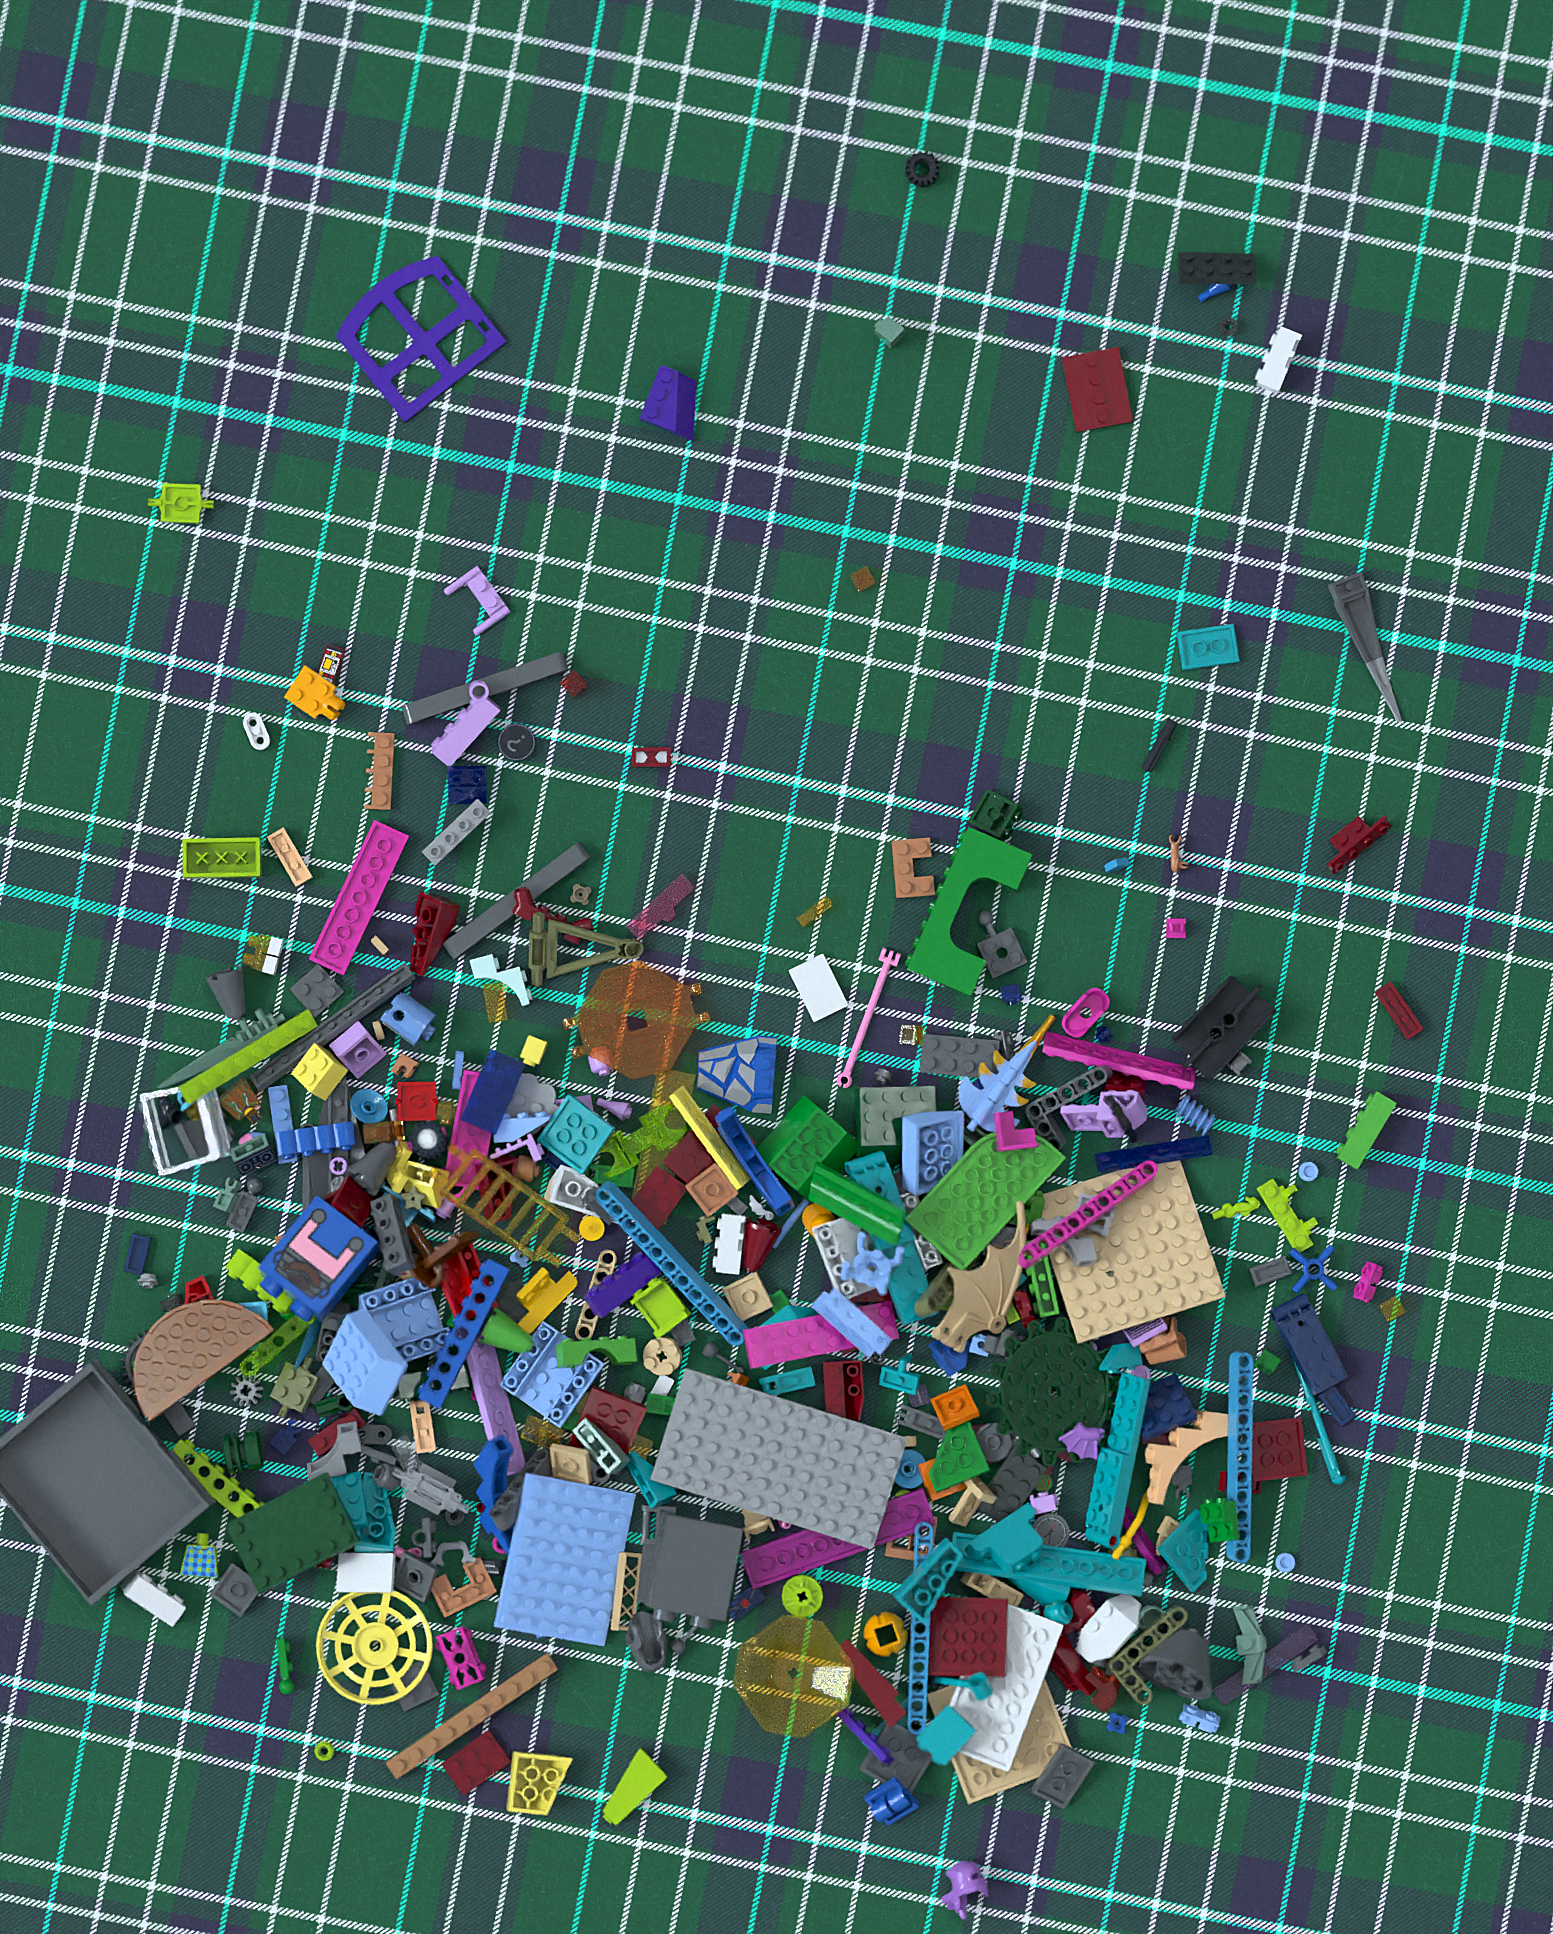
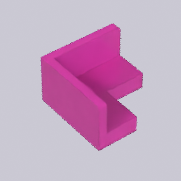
M1013 1111L993 1113L997 1152L1038 1147L1034 1128L1015 1130Z

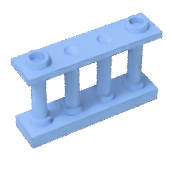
M836 1288L830 1294L823 1291L811 1305L867 1357H870L874 1352L880 1355L892 1341L890 1337Z

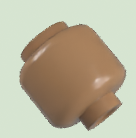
M520 1155L515 1168L516 1179L531 1182L534 1177L538 1178L541 1168L537 1166L538 1162H534L533 1157Z

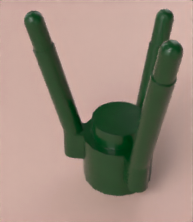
M353 1283L343 1295L342 1302L359 1309V1304L350 1300V1298H353L355 1293L365 1294L368 1291L355 1289V1287H376L375 1283Z

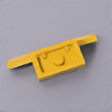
M542 1267L516 1294L518 1302L528 1311V1314L518 1325L528 1333L533 1332L577 1286V1279L573 1274L568 1271L555 1283L550 1278L549 1272Z

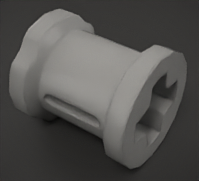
M1241 1051L1237 1053L1238 1055L1231 1063L1228 1062L1227 1064L1238 1076L1241 1074L1240 1071L1247 1064L1251 1063V1060Z

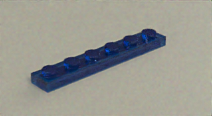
M1209 1135L1097 1153L1095 1154V1161L1098 1173L1135 1168L1145 1161H1153L1155 1164L1209 1156L1212 1155Z

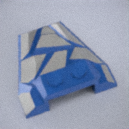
M757 1035L699 1050L696 1089L750 1112L771 1114L777 1037Z

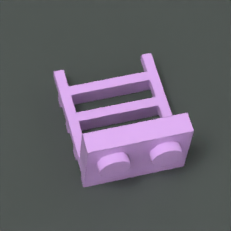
M533 1134L527 1135L529 1139L525 1141L521 1138L517 1139L518 1144L512 1146L511 1143L506 1144L507 1148L504 1150L496 1148L497 1153L490 1155V1158H498L526 1145L534 1162L542 1160V1155L545 1153L541 1144H536Z

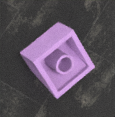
M359 1021L329 1045L357 1079L387 1055Z

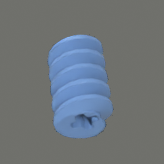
M1187 1095L1173 1112L1179 1111L1178 1118L1185 1115L1183 1122L1191 1120L1189 1126L1192 1127L1196 1124V1131L1198 1132L1203 1129L1202 1136H1204L1214 1124L1215 1115L1211 1114L1208 1116V1109L1202 1112L1203 1105L1200 1104L1195 1107L1197 1101L1189 1102L1190 1095Z

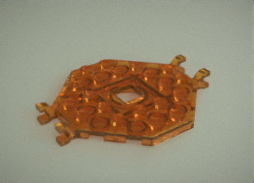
M640 960L602 970L576 1016L562 1019L564 1030L578 1025L583 1046L570 1048L572 1058H579L586 1054L633 1081L670 1071L697 1024L710 1022L708 1011L695 1015L690 995L702 993L700 982L685 986L664 973L647 966L646 963ZM643 1010L648 1027L629 1031L625 1014Z

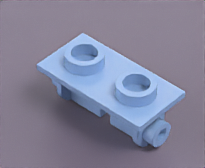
M1184 1703L1179 1720L1195 1727L1198 1721L1200 1722L1198 1729L1215 1733L1217 1727H1219L1220 1716L1211 1711L1201 1710L1195 1705Z

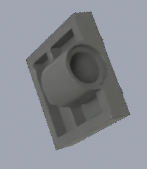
M432 1516L423 1517L422 1528L415 1531L412 1536L413 1543L423 1547L424 1557H432L437 1552V1540H433V1533L436 1532V1521H432ZM417 1533H424V1543L417 1541Z

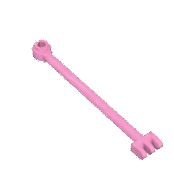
M884 947L882 949L879 961L884 963L845 1069L837 1077L839 1087L842 1085V1077H847L848 1079L843 1088L849 1087L852 1083L850 1075L890 966L897 967L901 956L900 953L896 954L894 960L891 959L894 951L890 950L888 957L884 955L887 949Z

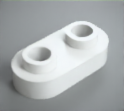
M256 713L247 714L243 719V726L251 745L257 750L266 749L270 744V737L262 718ZM256 720V726H250V721ZM260 737L264 738L263 744H258L257 739Z

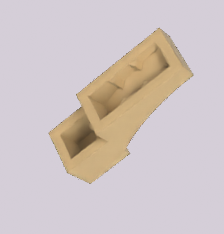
M965 1572L960 1580L989 1598L1008 1599V1604L1018 1607L1024 1594L991 1575Z

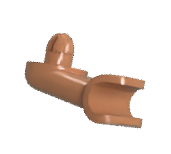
M1171 834L1169 836L1171 843V869L1173 872L1178 873L1179 869L1188 868L1183 866V864L1188 865V863L1181 861L1179 856V844H1181L1183 837L1179 836L1178 841L1174 842V835Z

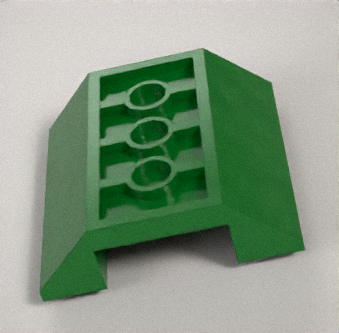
M803 1095L761 1143L757 1151L767 1166L812 1204V1201L808 1199V1193L813 1178L815 1162L818 1161L839 1172L845 1166V1163L857 1152L856 1140Z

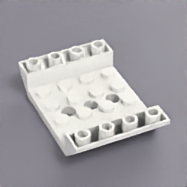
M910 1192L900 1196L908 1216L920 1203L918 1196ZM840 1218L812 1228L834 1288L847 1299L877 1288L869 1287L863 1282L859 1283L855 1278L845 1281L841 1279L843 1262H849V1271H852L854 1257L859 1255L856 1248L858 1233L861 1232L859 1226L844 1218ZM911 1226L915 1237L913 1242L923 1270L943 1263L939 1251ZM869 1234L865 1237L864 1247L866 1251H868V1244L872 1243ZM874 1267L867 1268L870 1271L876 1270Z

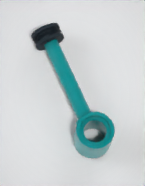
M983 1673L972 1675L968 1681L943 1677L941 1675H927L928 1686L938 1687L940 1684L968 1688L973 1692L977 1700H986L993 1693V1688Z

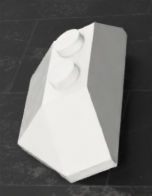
M1121 1594L1107 1600L1081 1629L1076 1651L1090 1663L1113 1657L1137 1630L1141 1604L1131 1595Z

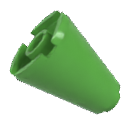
M495 1307L494 1311L497 1314L491 1315L481 1334L485 1337L484 1339L479 1338L478 1342L522 1354L525 1351L529 1352L534 1344L531 1341L532 1336L503 1311Z

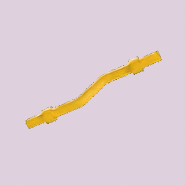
M1148 1489L1142 1497L1135 1520L1126 1534L1120 1538V1544L1111 1556L1115 1560H1118L1125 1548L1129 1547L1132 1537L1143 1522L1149 1504Z

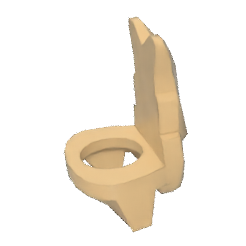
M746 1509L742 1510L745 1517L743 1531L748 1541H750L749 1532L753 1535L765 1531L768 1525L772 1531H775L770 1518Z

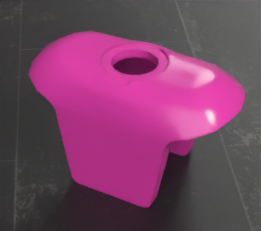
M1096 987L1085 992L1063 1017L1061 1025L1065 1032L1075 1038L1084 1035L1108 1009L1110 1005L1109 997L1104 991ZM1084 1007L1091 1010V1016L1087 1019L1082 1018L1080 1015V1010Z

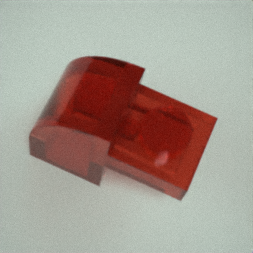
M1093 1666L1085 1677L1098 1689L1090 1701L1105 1714L1119 1695L1120 1683L1114 1673L1107 1678L1101 1669Z

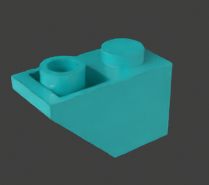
M1131 1343L1112 1345L1099 1366L1100 1371L1107 1370L1109 1374L1119 1372V1368H1124V1371L1135 1370L1136 1365H1142L1140 1346L1133 1347Z

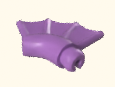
M1078 1423L1072 1431L1059 1437V1441L1066 1444L1068 1452L1077 1453L1081 1459L1091 1457L1097 1460L1098 1440L1105 1436L1103 1434L1104 1429H1097L1096 1427L1086 1428L1082 1423Z

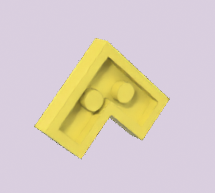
M401 1140L396 1146L395 1151L397 1155L386 1176L392 1190L397 1193L401 1192L409 1178L404 1170V1166L412 1153L408 1143Z

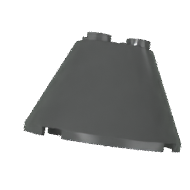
M1178 1628L1140 1660L1138 1669L1143 1677L1163 1690L1169 1688L1177 1691V1696L1189 1699H1206L1210 1697L1213 1691L1209 1650L1210 1641L1199 1636V1632L1195 1629L1189 1628L1187 1631Z

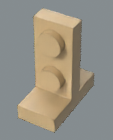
M978 1476L964 1482L967 1489L948 1518L951 1523L966 1527L981 1501L993 1504L997 1497Z

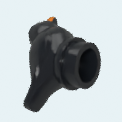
M167 1093L160 1095L157 1098L158 1114L161 1121L160 1129L164 1130L168 1123H179L183 1114L175 1103L168 1098Z

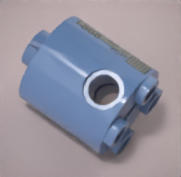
M406 993L397 995L391 1003L393 1005L392 1009L386 1010L380 1020L383 1021L385 1026L414 1046L421 1038L428 1041L436 1028L431 1026L436 1015ZM399 1010L404 1013V1017H401Z

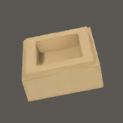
M377 936L371 939V942L383 955L390 951Z

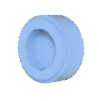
M1305 1162L1299 1167L1298 1173L1302 1180L1312 1181L1318 1175V1168L1312 1162Z
M1281 1553L1277 1556L1275 1564L1278 1570L1290 1572L1295 1566V1559L1289 1553Z

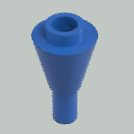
M1210 284L1207 290L1200 294L1198 298L1203 302L1211 296L1230 290L1229 286L1231 284Z

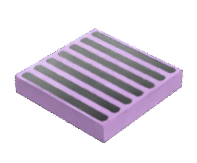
M1158 1318L1123 1329L1122 1331L1132 1346L1135 1347L1168 1328L1162 1318Z

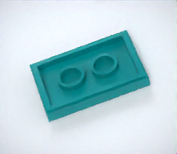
M1234 624L1176 633L1182 671L1240 662Z

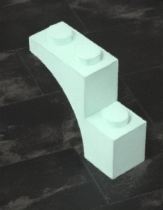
M492 954L470 960L475 980L494 979L501 981L514 990L523 1007L530 1005L529 1000L533 999L530 988L526 989L524 984L527 981L525 970L521 971L520 967L497 972V969H500L498 958H493Z

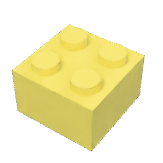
M314 1043L291 1074L310 1093L326 1100L348 1069L330 1051Z

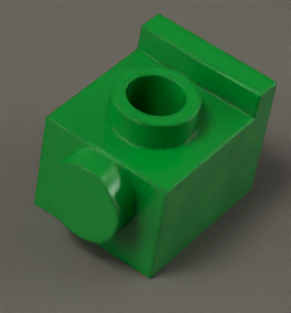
M1262 1349L1253 1366L1270 1376L1281 1359Z

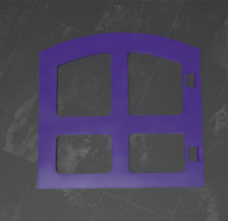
M438 256L407 265L376 284L353 307L336 335V338L404 422L412 418L506 343V340ZM434 275L456 301L458 308L428 332H424L396 298L394 292L418 279ZM445 275L453 282L449 287L442 280ZM380 303L385 304L413 339V343L384 367H378L355 338L364 321ZM471 320L485 337L486 343L458 366L452 367L437 349L436 344L463 322ZM482 321L490 328L487 332H484L478 325ZM425 355L442 377L415 400L408 403L391 383V380L420 356Z

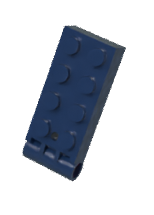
M1304 1293L1269 1311L1270 1317L1275 1323L1311 1395L1318 1394L1349 1377L1313 1306L1310 1305Z

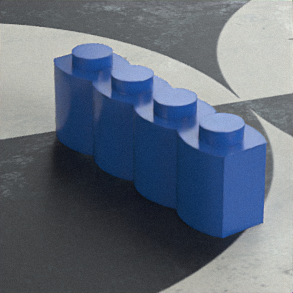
M353 1122L276 1133L279 1157H283V1160L294 1159L295 1155L302 1154L303 1157L314 1156V1152L322 1151V1154L333 1153V1149L341 1148V1151L353 1150V1146H356Z

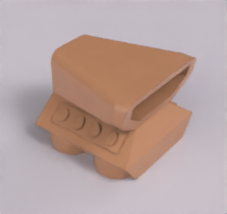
M1175 1317L1162 1318L1168 1329L1139 1344L1141 1352L1146 1355L1150 1365L1187 1356L1186 1338L1181 1332H1177V1320Z

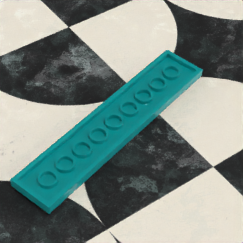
M953 1533L952 1544L963 1553L955 1570L1142 1596L1146 1559L1120 1556L1118 1560H1115L1111 1557L1112 1554L1042 1545V1555L1037 1561H1031L1020 1572L1007 1574L991 1557L974 1560L967 1553L968 1543L979 1535Z

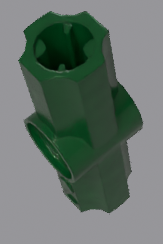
M344 1393L314 1402L319 1418L356 1407L351 1402L346 1408L340 1406V1398L346 1396Z

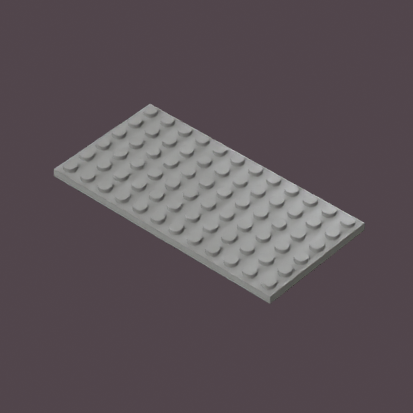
M685 1368L650 1480L873 1549L908 1438Z

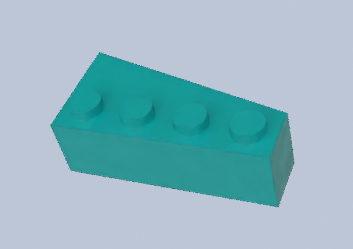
M945 1537L893 1593V1596L919 1621L925 1624L927 1616L934 1608L936 1600L940 1593L943 1592L945 1584L953 1574L963 1553Z

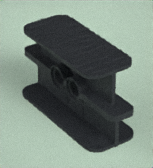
M1230 975L1173 1035L1171 1039L1190 1055L1182 1065L1185 1069L1192 1064L1208 1081H1211L1241 1048L1250 1041L1254 1034L1263 1027L1271 1016L1276 1013L1277 1010L1273 1009L1257 994L1262 988L1260 984L1249 993ZM1226 1014H1230L1234 1018L1231 1025H1227L1223 1020ZM1213 1028L1220 1030L1221 1035L1218 1039H1214L1210 1035V1031Z

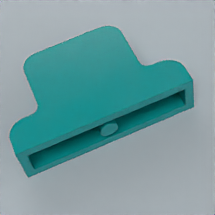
M1028 1502L968 1543L967 1553L974 1560L991 1557L1007 1574L1022 1571L1028 1563L1037 1561L1042 1555L1043 1540L1032 1528L1036 1523L1034 1519L1035 1509Z

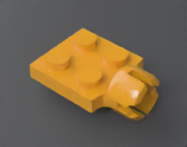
M304 665L284 698L314 719L323 714L330 720H335L341 714L338 711L340 709L343 710L345 702L335 695L337 686L307 665Z

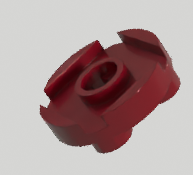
M1022 1289L1016 1291L1013 1295L1017 1311L1020 1312L1021 1322L1025 1329L1028 1323L1035 1319L1034 1316H1031L1032 1309L1027 1294Z

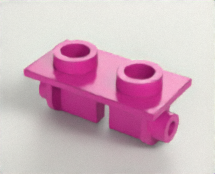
M1366 1262V1265L1362 1268L1360 1280L1354 1288V1298L1366 1303L1372 1300L1376 1287L1371 1286V1283H1379L1383 1267Z

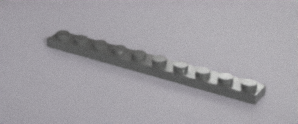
M405 963L250 1075V1079L260 1092L297 1066L314 1043L323 1047L415 980L416 977Z

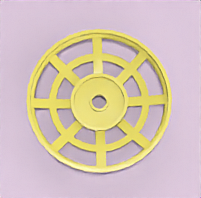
M351 1592L334 1603L327 1611L319 1627L316 1650L321 1671L330 1685L350 1700L364 1704H385L395 1701L412 1691L428 1670L433 1649L430 1626L419 1607L399 1592L379 1593L383 1594L381 1605H369L359 1609L356 1608L351 1599L373 1593ZM393 1596L405 1602L417 1615L407 1621L398 1611L389 1608L390 1597ZM345 1604L351 1614L342 1622L337 1633L326 1631L332 1616ZM370 1611H380L377 1623L367 1624L361 1614ZM387 1613L401 1621L402 1625L394 1630L385 1625ZM355 1619L360 1629L355 1633L354 1637L343 1635L346 1627ZM419 1622H422L427 1637L426 1653L416 1651V1639L412 1627ZM406 1631L410 1639V1650L400 1648L397 1638ZM324 1638L335 1641V1654L339 1665L330 1670L327 1668L323 1654ZM374 1640L379 1641L381 1644V1648L376 1652L370 1648V1644ZM341 1642L352 1644L353 1656L345 1661L341 1652ZM396 1656L408 1657L405 1665L396 1673L391 1664ZM413 1659L424 1661L418 1676L405 1688L400 1678L408 1671ZM357 1662L366 1667L364 1679L355 1675L349 1667ZM385 1668L390 1678L385 1680L371 1681L374 1669ZM344 1671L350 1679L362 1684L359 1696L345 1690L333 1677ZM394 1683L399 1692L385 1698H367L370 1686L380 1687Z

